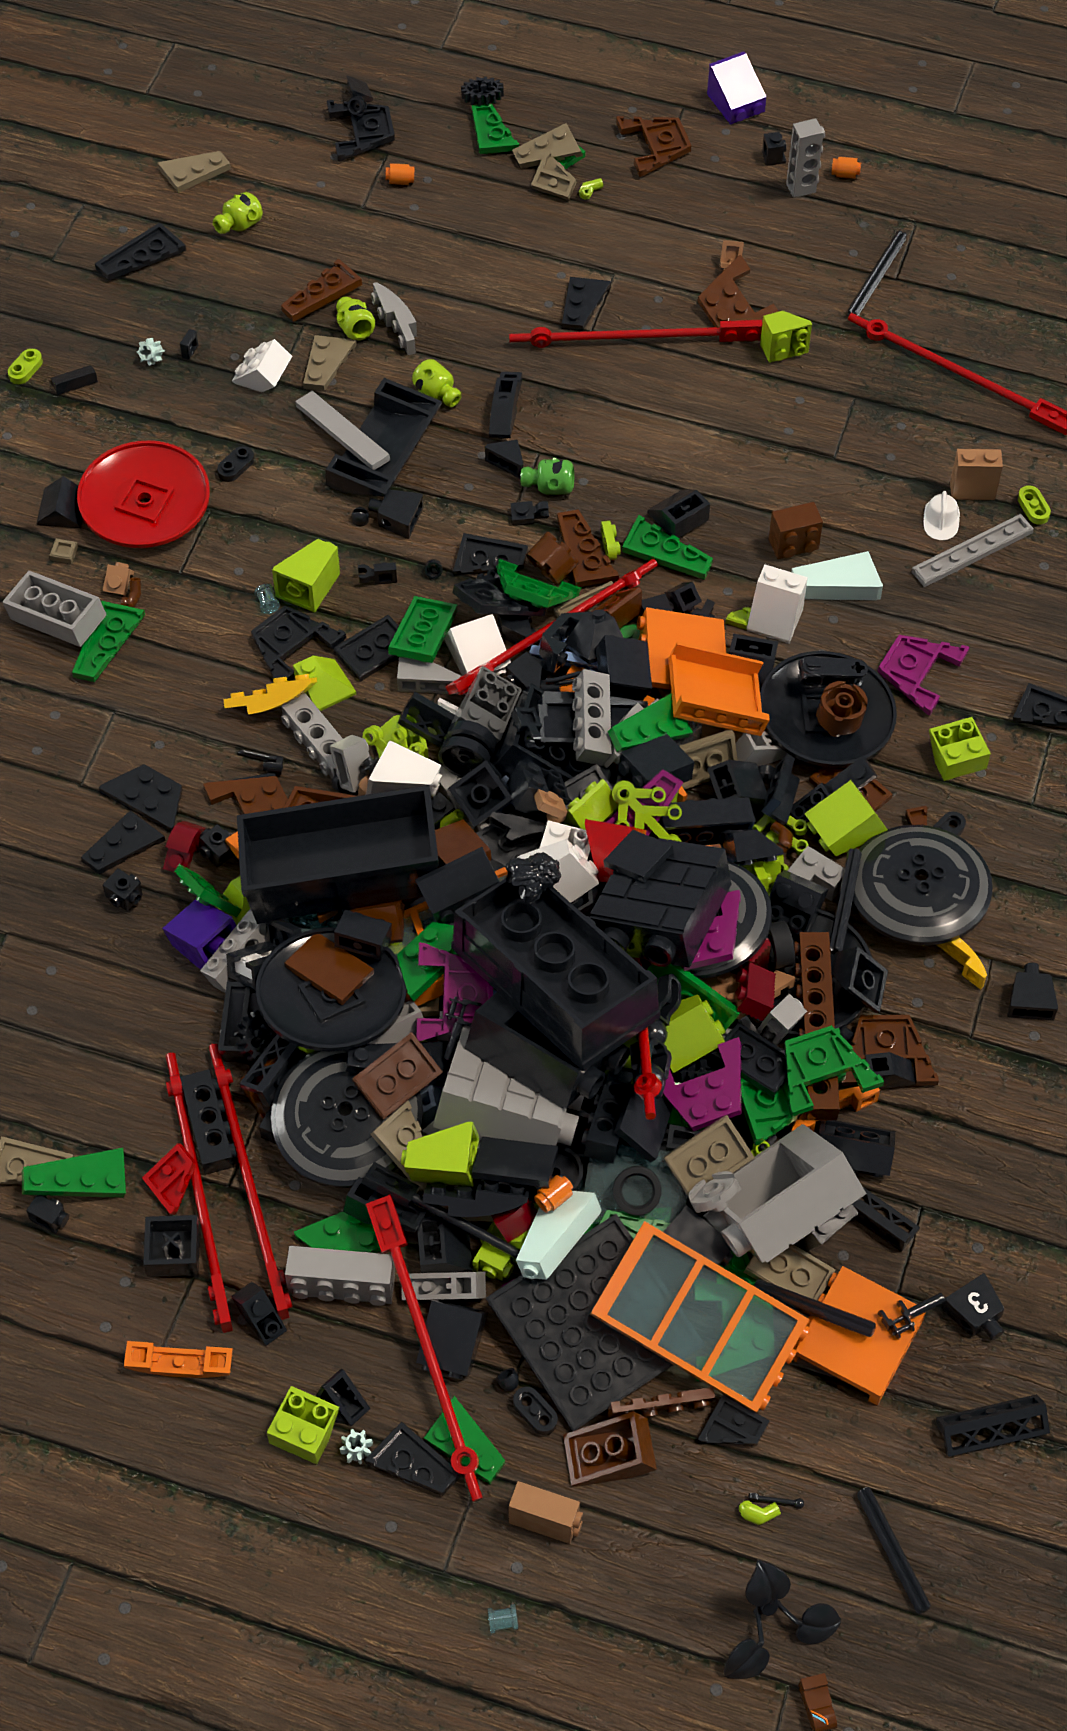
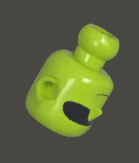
M243 192L239 195L235 194L232 199L223 204L222 214L214 217L213 226L220 234L227 233L230 228L235 231H244L260 221L263 214L262 206L259 200L249 192Z
M350 297L340 298L336 304L337 322L343 332L352 340L360 341L368 338L374 331L375 319L367 308L366 303Z
M427 359L421 362L414 370L412 382L419 392L438 400L443 399V403L448 407H454L459 403L462 397L459 389L453 388L454 379L452 374L434 359Z

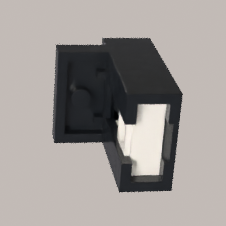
M282 919L266 923V942L226 954L228 977L256 990L257 976L267 956L287 939L302 933L301 928Z

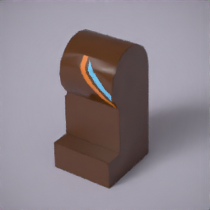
M825 1673L802 1678L798 1685L813 1731H828L837 1728V1720L831 1704L832 1700L827 1687L828 1682Z

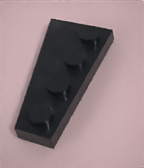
M159 222L96 262L95 268L109 281L186 251V245Z
M448 1041L420 1042L443 1071L428 1085L444 1087L448 1059H445L444 1055ZM397 1043L365 1044L347 1050L345 1071L360 1073Z

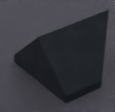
M342 1368L321 1386L315 1396L339 1407L335 1423L352 1426L371 1409Z

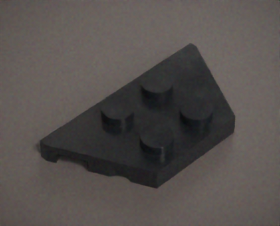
M143 764L99 786L100 793L169 832L174 828L176 815H178L179 801L183 791L182 785Z

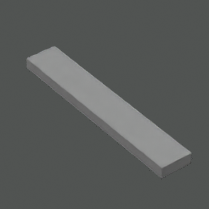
M313 391L295 401L297 408L369 468L375 470L390 461V455Z
M1019 514L912 567V573L923 587H926L1032 534L1034 528L1022 514Z

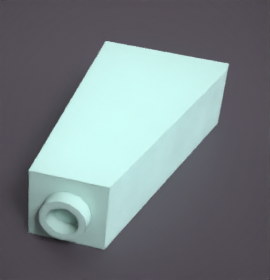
M868 551L792 568L791 573L808 577L805 599H881L883 585Z
M572 1191L573 1195L554 1211L550 1210L548 1213H545L539 1207L516 1258L523 1277L545 1280L549 1278L601 1213V1207L595 1193Z

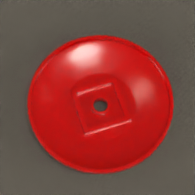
M160 441L130 442L106 451L85 470L77 491L79 511L86 525L100 538L110 543L130 548L156 547L182 537L201 520L210 498L208 477L200 462L186 450ZM145 498H149V499H150V500H149L148 502H146V503L140 502V500L145 499Z

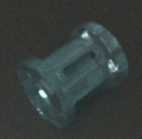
M263 584L255 589L254 594L260 601L262 613L271 614L278 610L280 604L274 597V588L271 584Z
M515 1604L510 1605V1608L493 1610L492 1607L487 1608L491 1633L505 1628L518 1630Z

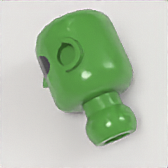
M555 457L553 459H543L539 462L538 469H532L528 466L521 469V485L523 487L538 485L539 491L546 495H567L574 488V466L569 460H558Z

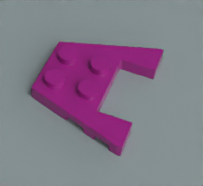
M898 635L879 665L878 673L930 716L939 702L940 696L920 687L938 657L960 667L970 647L961 645V647L950 646V643L947 642L936 644L927 642L928 639Z
M740 890L727 893L721 905L722 915L715 917L690 968L682 967L684 971L733 959L737 934L736 927L739 919V904L741 903Z
M418 943V966L444 967L443 1018H416V1038L422 1041L452 1031L456 1018L449 1020V1016L445 1015V1013H449L452 1004L449 998L454 999V996H457L460 1001H462V998H466L483 1005L493 996V987L461 957L426 943ZM457 1003L454 1015H460L462 1004ZM468 1004L464 1011V1020L472 1023L475 1011L479 1006Z
M739 1037L718 1044L725 1068L675 1085L672 1073L669 1070L663 1095L693 1131L710 1126L724 1115L732 1118L741 1114V1042Z

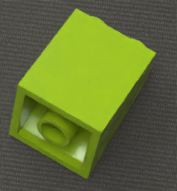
M317 539L274 566L272 573L275 597L316 612L340 575L338 547L331 542Z
M851 780L805 813L809 819V822L806 823L814 835L819 833L821 839L818 841L826 852L831 850L835 856L847 852L850 848L854 849L861 846L871 837L888 830Z
M698 994L681 1000L678 1009L670 1018L669 1026H666L668 1037L664 1045L667 1046L672 1056L670 1068L673 1073L717 1049L718 1044L725 1042L723 1034L726 1031L719 1020L714 1021L711 1016L714 1012L707 1000L702 1002Z
M465 1122L409 1141L407 1150L402 1151L401 1164L411 1180L473 1186L472 1169L479 1144V1134L474 1123Z

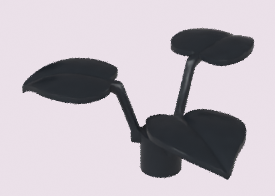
M757 1560L755 1570L746 1586L745 1596L750 1604L756 1606L753 1612L756 1616L759 1640L757 1643L753 1639H746L740 1642L732 1650L726 1661L724 1675L727 1678L745 1679L760 1674L766 1668L770 1655L768 1650L762 1647L764 1645L762 1614L766 1616L773 1615L779 1608L796 1625H800L796 1631V1636L805 1644H817L827 1640L836 1632L842 1619L832 1606L824 1603L814 1604L806 1609L802 1615V1620L796 1618L779 1600L784 1598L790 1590L791 1583L787 1574L771 1563Z

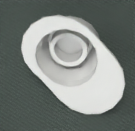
M946 491L934 496L924 509V530L928 536L939 541L953 538L959 528V507L956 500L947 495Z

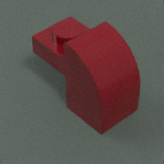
M186 821L178 822L172 829L166 843L168 851L163 869L174 872L179 864L190 868L193 853L199 851V836L206 828Z
M528 1198L527 1203L517 1208L491 1216L501 1234L509 1243L531 1227L537 1214V1209L531 1199Z

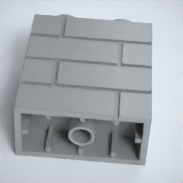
M464 1025L441 1094L433 1127L444 1130L465 1122H473L479 1134V1141H481L482 1137L555 1146L559 1142L571 1146L579 1116L566 1113L567 1108H561L540 1095V1092L537 1093L515 1080L514 1076L510 1077L492 1066L489 1061L486 1062L466 1050L465 1045L471 1026ZM580 1095L568 1108L580 1111L584 1096Z
M802 1124L735 1171L733 1175L740 1184L741 1191L727 1202L728 1206L724 1210L714 1212L712 1209L704 1214L703 1218L722 1234L726 1243L737 1257H741L749 1251L762 1263H767L788 1249L789 1244L793 1245L815 1230V1226H821L841 1212V1208H847L863 1197L866 1192L843 1152Z

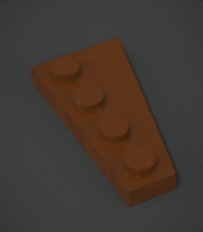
M338 258L331 269L326 268L321 272L320 278L316 281L312 279L304 291L299 290L281 305L282 312L294 322L363 285L362 279Z
M579 509L557 513L563 543L570 548L571 552L569 554H572L579 561L571 571L575 586L583 587L618 581V572L613 569L610 559L604 554L600 543L592 535L591 529Z
M713 1387L679 1392L676 1397H672V1394L657 1395L652 1397L649 1402H646V1399H643V1397L635 1398L626 1402L625 1406H621L620 1401L610 1403L607 1412L609 1419L633 1411L640 1415L642 1414L645 1418L658 1416L657 1411L668 1410V1414L682 1412L684 1411L683 1407L694 1405V1409L710 1406L709 1402L715 1399Z

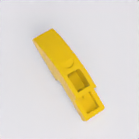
M309 674L296 675L293 681H287V677L273 678V683L266 684L267 693L266 689L253 690V695L244 696V692L230 693L231 698L223 699L224 708L247 705L248 715L272 710L307 692L317 683V677L309 678Z

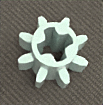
M147 338L146 342H139L140 347L136 352L141 358L140 361H147L148 365H154L155 361H162L161 356L165 350L162 349L161 342H154L153 338Z
M351 1429V1434L348 1437H341L342 1443L346 1446L340 1448V1453L348 1454L347 1463L354 1460L362 1464V1459L371 1454L368 1447H371L373 1442L372 1439L365 1440V1430L357 1433Z

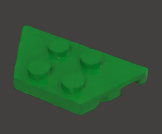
M432 922L397 954L411 1000L415 1001L444 974L443 966H418V943H426L432 947L459 956L451 949L454 925Z
M741 1078V1106L755 1145L761 1144L797 1119L798 1115L792 1117L790 1114L787 1082L774 1097H771Z
M343 1211L294 1231L295 1238L310 1248L378 1253L381 1251L373 1225L366 1224Z

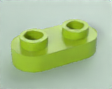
M27 349L8 368V376L12 383H26L42 366L43 360L40 351L37 349Z
M1034 486L1022 487L1018 494V502L1026 516L1034 524L1046 523L1049 520L1051 510L1041 492Z
M602 521L600 526L605 554L610 561L617 560V555L621 554L619 542H615L617 537L615 524L611 525L610 521Z

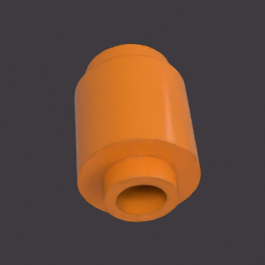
M833 158L831 175H836L838 178L855 179L856 175H860L861 163L857 162L858 158Z
M390 163V168L386 167L385 180H389V184L396 185L414 183V167L409 166V164Z
M556 1175L551 1179L549 1188L541 1187L537 1190L534 1200L545 1213H548L550 1210L554 1211L573 1195L571 1190L573 1185L565 1176L560 1177Z

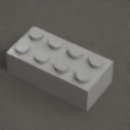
M29 570L2 602L11 620L79 647L84 644L107 615L99 597Z
M289 1246L285 1278L289 1295L298 1299L318 1297L323 1301L341 1299L348 1303L364 1301L376 1306H383L385 1303L392 1304L395 1267L391 1254Z

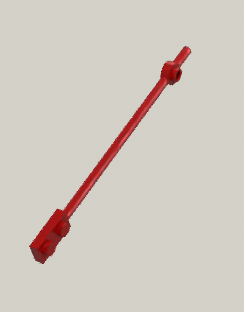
M850 313L848 321L866 329V334L870 339L880 341L885 338L1031 410L1029 413L1030 418L1067 436L1066 410L1042 398L1037 403H1034L888 331V325L883 320L874 319L868 321Z
M762 320L720 321V327L555 333H551L546 327H537L531 333L509 334V343L531 342L535 347L544 348L551 341L719 336V342L760 341Z
M651 559L639 568L628 572L620 577L618 581L567 613L585 612L626 586L628 589L640 584L639 579L644 574L658 566L657 561ZM554 621L487 663L477 666L445 686L448 694L458 693L462 695L468 692L470 685H472L482 666L494 671V668L541 640L543 633Z
M633 958L642 966V959ZM647 1027L638 1033L642 1075L636 1080L634 1090L644 1100L646 1119L652 1120L656 1117L654 1097L661 1091L662 1082L652 1073Z
M211 1044L209 1051L276 1310L281 1320L288 1319V1309L292 1308L289 1292L283 1293L282 1285L286 1284L283 1269L277 1270L229 1088V1084L233 1083L230 1068L225 1069L222 1057L218 1051V1044Z
M172 1052L166 1054L170 1081L166 1082L169 1097L174 1096L184 1147L197 1163L191 1176V1182L212 1285L208 1286L210 1300L216 1301L217 1309L213 1310L215 1325L221 1324L222 1332L226 1333L233 1331L176 1054Z
M388 1195L366 1203V1207L381 1252L383 1254L391 1253L455 1447V1451L451 1456V1465L457 1473L464 1475L472 1501H479L483 1497L474 1473L479 1465V1457L474 1450L465 1446L400 1249L408 1244L392 1196ZM469 1457L470 1464L465 1467L462 1466V1459Z

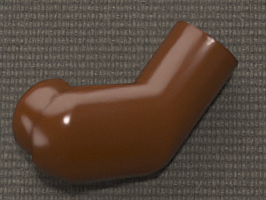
M137 577L129 579L130 594L129 597L121 598V605L135 608L141 597V579Z
M775 821L771 825L770 830L778 836V843L776 845L786 853L788 848L792 846L793 834L785 826Z

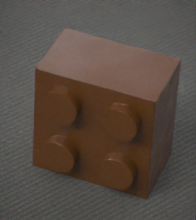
M814 502L772 511L769 541L777 559L790 558L797 554L810 553L819 549L823 521Z

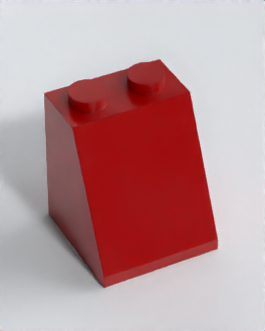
M585 819V828L593 862L598 869V881L607 883L611 874L613 875L614 870L605 867L603 860L632 830L645 835L647 830Z

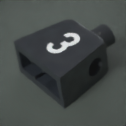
M985 1273L945 1298L942 1310L970 1336L973 1337L984 1330L993 1341L1004 1333L1003 1328L997 1322L1003 1315L1004 1307Z

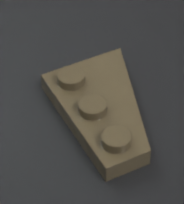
M567 123L512 150L521 169L540 165L545 150L549 151L552 157L558 161L565 160V157L583 156Z
M221 151L157 162L158 169L178 193L231 169L230 162Z
M315 335L303 381L304 389L325 391L336 376L340 365L346 362L350 351L354 350L357 346L356 340Z
M1 1137L0 1184L22 1183L21 1171L23 1167L72 1158L74 1155Z

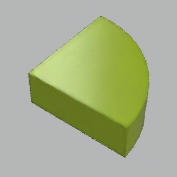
M744 607L742 610L731 612L727 616L725 624L747 630L751 608Z

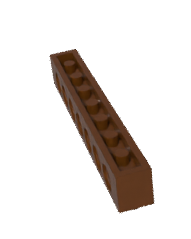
M800 932L798 941H794L795 956H798V963H795V977L799 978L800 984H796V999L801 1000L807 1012L800 1020L802 1021V1028L798 1029V1036L831 1025L835 1028L829 932ZM807 958H814L816 961H810ZM810 979H814V980H816V981H818V982H817V983H812V982H810L809 980H810ZM810 1001H816L819 1004L814 1005L811 1004ZM811 1023H818L821 1026L815 1027ZM838 1075L805 1086L814 1104L813 1110L807 1112V1120H837L840 1110ZM814 1090H822L824 1094H817Z

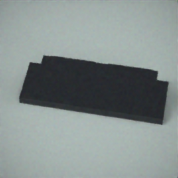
M546 691L542 693L541 699L537 701L538 705L532 707L536 708L542 724V728L539 731L541 740L537 741V743L574 744L576 738L575 731L573 730L575 711H573L572 706L575 692ZM610 696L611 728L617 725L637 703L646 708L648 707V701Z

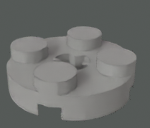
M722 1171L712 1174L713 1180L706 1183L703 1179L691 1189L689 1199L696 1213L712 1209L714 1212H720L728 1206L727 1202L741 1191V1186L732 1172Z

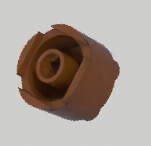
M547 531L529 550L526 557L535 568L537 566L542 571V575L557 585L576 567L579 561L572 554H569L571 550L565 543L561 542L558 544L556 542L557 539Z
M845 681L833 682L826 686L821 695L816 713L820 725L833 737L852 734L862 724L867 708V696L855 684L851 686L845 684Z

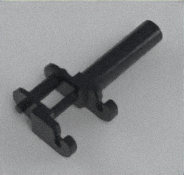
M454 996V999L449 998L452 1004L449 1013H445V1015L449 1016V1020L456 1018V1022L453 1024L444 1055L445 1059L453 1060L463 1026H471L472 1024L463 1018L466 1006L472 1004L481 1007L482 1003L462 998V1001H460L457 996ZM457 1003L462 1004L459 1016L454 1015Z
M938 1293L907 1309L902 1300H899L897 1305L901 1307L903 1315L893 1321L888 1319L883 1310H879L878 1315L879 1317L882 1316V1323L888 1331L892 1330V1335L900 1339L901 1333L909 1329L912 1332L915 1331V1323L911 1322L910 1319L944 1303L945 1298L942 1293ZM904 1320L906 1325L897 1329L895 1324Z

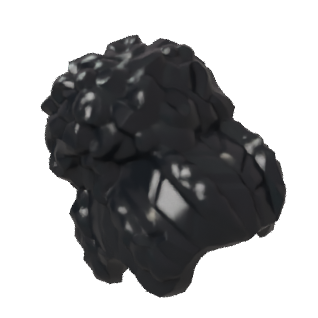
M545 852L530 855L526 859L514 858L505 866L508 871L506 882L511 883L515 887L519 886L520 897L529 905L539 899L543 891L559 882L561 878V872L559 871L560 863Z

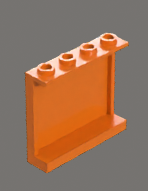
M647 607L642 616L638 617L637 629L640 630L638 640L647 641L652 687L671 690L669 656L677 642L726 653L723 619Z
M677 642L669 656L673 717L761 736L770 721L769 714L763 713L761 707L758 673L763 662Z
M842 1266L838 1274L835 1272L832 1274L827 1284L830 1287L827 1295L822 1293L818 1301L875 1322L876 1329L873 1336L867 1337L810 1315L806 1325L810 1329L803 1341L798 1339L793 1349L797 1350L793 1361L797 1362L800 1357L869 1394L868 1401L878 1406L921 1326L926 1312L910 1319L911 1322L915 1323V1331L912 1332L909 1329L901 1333V1338L897 1339L892 1335V1330L888 1331L882 1323V1316L879 1317L878 1311L883 1310L888 1319L893 1321L903 1315L901 1307L897 1305V1301L902 1300L907 1309L917 1304ZM904 1320L895 1324L897 1329L906 1325Z

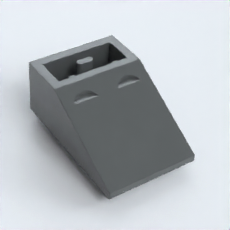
M482 666L459 706L452 723L459 720L479 723L487 727L494 734L498 743L502 738L522 689Z

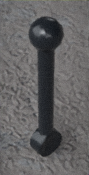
M757 1493L748 1494V1500L752 1502H775L794 1505L798 1509L804 1507V1501L801 1498L790 1500L761 1496Z

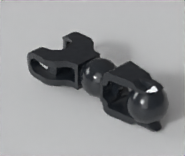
M667 974L659 978L657 986L661 1018L648 1026L652 1073L662 1082L661 1091L655 1097L656 1099L661 1098L663 1095L672 1060L670 1051L664 1045L668 1037L666 1026H669L672 1014L681 1004V984L673 974ZM636 1034L638 1042L630 1045L634 1085L638 1077L642 1075L638 1034Z

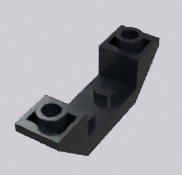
M591 611L561 613L543 633L539 654L550 672L555 673L567 661V644L561 642V640L566 639L582 616L592 613Z

